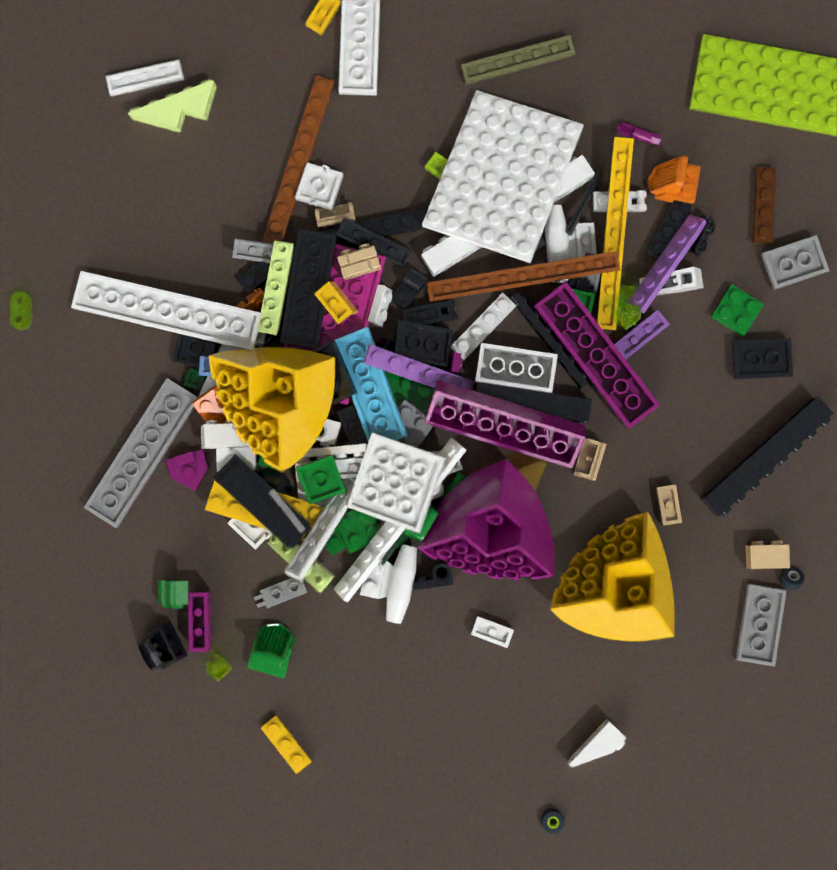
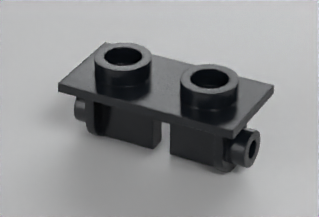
M703 215L700 217L705 219L707 224L688 250L690 253L694 250L697 257H700L701 252L706 250L708 237L714 233L716 225L712 216L709 219Z

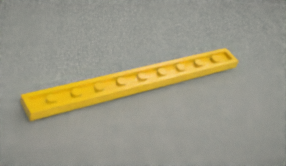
M614 137L603 253L618 251L620 271L601 273L597 323L604 330H616L633 138Z

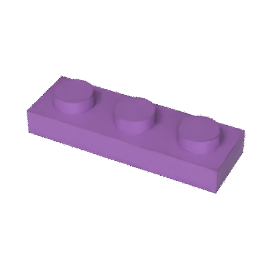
M657 310L614 345L626 360L670 324Z

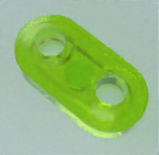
M21 291L14 293L11 297L10 323L18 330H25L31 324L32 300L28 294ZM19 298H22L21 304L17 303ZM18 317H22V321L20 323H17Z

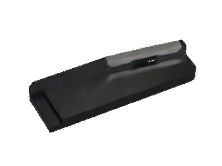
M235 453L212 477L287 548H294L302 538L307 537L311 529L310 524Z

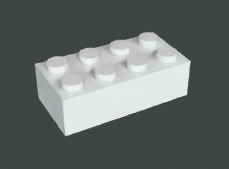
M481 343L475 383L480 382L552 393L558 354Z

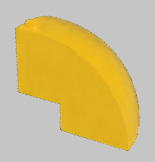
M258 347L253 350L236 349L209 355L212 379L216 380L218 388L216 395L224 405L222 410L228 422H233L237 429L235 433L243 443L247 442L255 455L259 454L265 458L264 462L281 471L298 462L315 443L328 417L335 385V357L308 350L280 347Z
M648 512L626 518L624 523L616 527L611 525L601 536L599 534L587 543L588 547L581 553L578 552L569 563L571 566L565 573H562L560 577L562 581L559 588H555L552 598L551 610L561 620L585 633L613 640L646 641L674 637V597L669 566L659 533Z

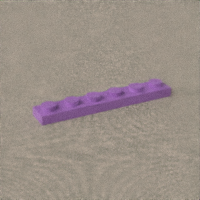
M689 214L627 302L630 309L645 313L706 226L707 222L705 219Z
M368 345L363 364L435 388L437 380L469 390L473 389L475 381L373 345Z

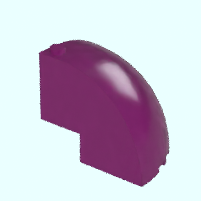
M507 460L484 467L455 486L436 507L435 510L438 511V515L424 539L420 540L418 545L419 550L434 560L440 558L446 561L447 566L462 568V572L473 575L479 572L488 574V578L502 580L503 576L514 580H520L521 577L531 576L532 580L554 576L555 554L553 538L544 508L530 483Z

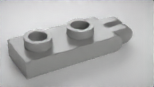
M293 577L260 590V595L255 596L254 600L262 598L263 602L256 605L258 608L265 605L267 609L303 595L308 591L303 580L301 581Z

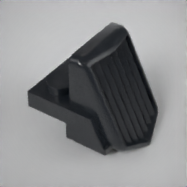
M171 621L144 634L145 638L138 642L141 656L152 671L158 668L162 670L188 656Z

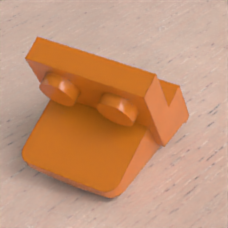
M684 155L657 165L647 180L650 192L655 194L654 199L671 203L677 200L693 204L696 199L701 166L688 164V156Z

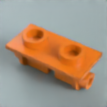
M260 288L254 289L246 297L249 301L247 304L242 300L235 307L258 312L262 309L264 292Z

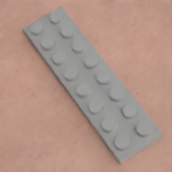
M166 378L84 508L113 527L118 528L195 408L192 405V401L198 397Z

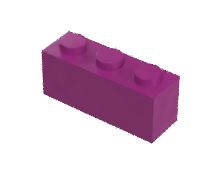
M211 591L188 593L189 652H208L212 650Z

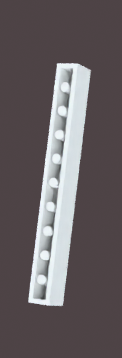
M583 155L578 158L577 156L571 158L555 202L594 177L595 173ZM446 235L439 240V244L436 246L430 245L422 251L421 259L431 275L435 277L482 247Z

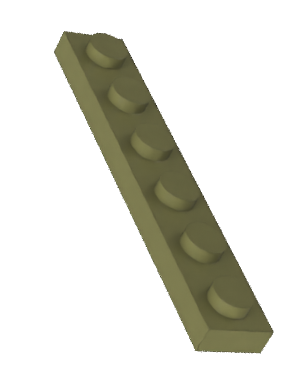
M568 35L461 64V69L467 85L574 56L575 50L571 36Z

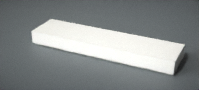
M174 60L108 75L106 80L109 94L114 96L184 80L180 61Z

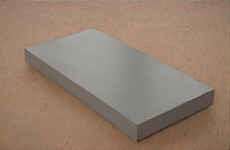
M747 583L735 660L775 667L787 590Z

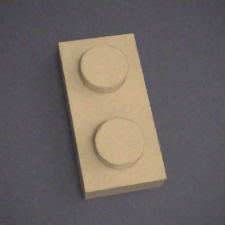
M676 485L656 487L662 525L682 523Z

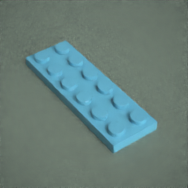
M366 327L336 339L335 342L358 392L352 396L368 443L372 433L395 441L408 437L385 371L363 364L368 345L375 346L369 328Z

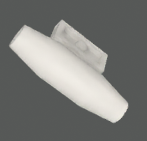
M553 205L545 225L547 261L554 262L584 257L585 252L597 254L594 223H578L573 234L570 236L565 232L567 224L562 205ZM569 279L553 281V283L568 282Z
M402 545L394 566L388 561L381 565L382 560H380L362 583L360 595L376 599L387 597L386 621L402 623L410 602L416 574L417 547Z

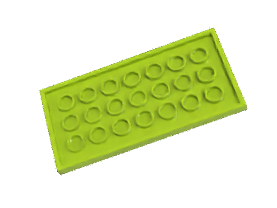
M703 34L689 109L837 136V59Z

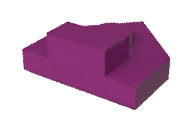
M204 449L166 460L171 479L193 491L197 490L209 469Z

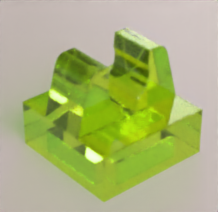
M626 303V312H622L620 309L617 310V317L625 330L641 319V309L636 304L633 306Z
M216 654L214 656L216 661L213 664L209 661L206 663V671L209 676L219 681L233 668L229 662Z

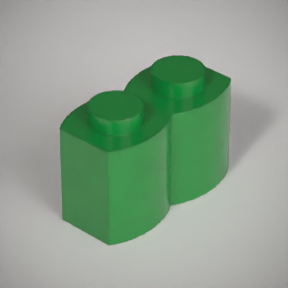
M158 580V604H162V608H183V605L188 604V581Z

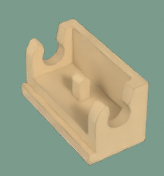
M352 202L333 206L332 210L326 208L315 209L319 231L322 228L340 225L344 217L356 222Z
M589 438L584 439L573 475L596 481L606 443Z

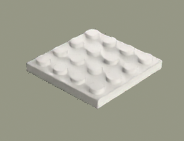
M372 433L347 507L420 533L445 458Z

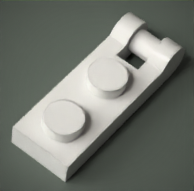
M629 191L627 212L647 211V204H645L646 191ZM593 192V212H607L609 192ZM632 199H637L636 205H632Z

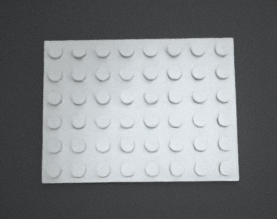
M476 90L422 226L531 263L581 135L583 124Z

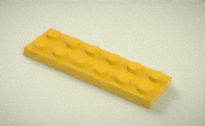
M214 481L205 510L266 529ZM276 492L310 524L311 529L325 509V507L316 504L309 505L307 501Z

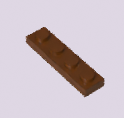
M756 168L752 243H773L776 168Z

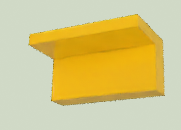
M329 281L314 293L338 324L342 323L351 314L358 312L336 282Z

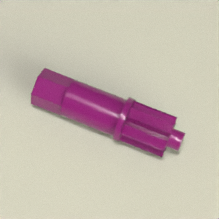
M622 122L621 125L618 124L616 130L619 131L618 134L656 146L661 141L662 135L637 128V126Z

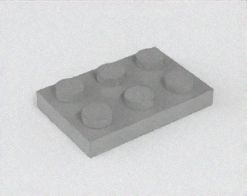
M817 235L761 254L773 290L829 271Z
M405 399L398 410L408 437L397 441L418 448L433 426L424 423L426 413Z

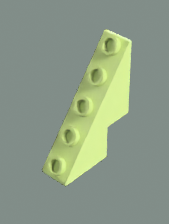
M207 79L202 81L200 85L186 87L177 94H168L159 101L152 100L146 106L134 107L128 114L132 120L181 132L185 115L207 121L217 86L213 80Z
M274 241L258 332L273 335L278 333L284 318L285 300L289 290L294 243Z
M274 535L270 536V540L267 543L288 563L291 562L301 546L297 544L294 548L289 549ZM315 559L304 579L321 593L335 575L320 564L318 559Z

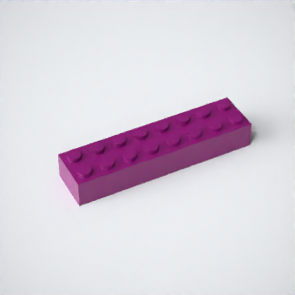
M567 282L534 306L535 310L563 344L567 352L573 357L580 369L586 374L625 428L630 429L660 406Z
M437 380L424 422L425 424L569 468L573 467L585 439V425Z

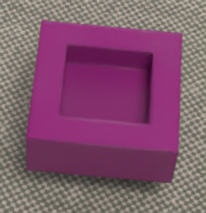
M450 353L449 367L445 371L452 374L459 373L463 363L461 353Z

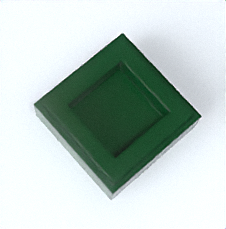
M189 367L183 385L201 391L207 376H199V370Z

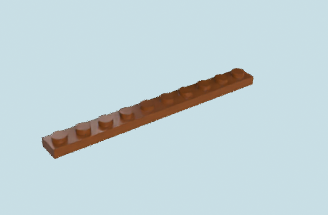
M318 75L315 77L262 242L274 244L275 240L284 241L297 201L295 196L306 164L310 161L335 84L334 80Z
M618 251L428 282L427 286L431 302L620 271Z

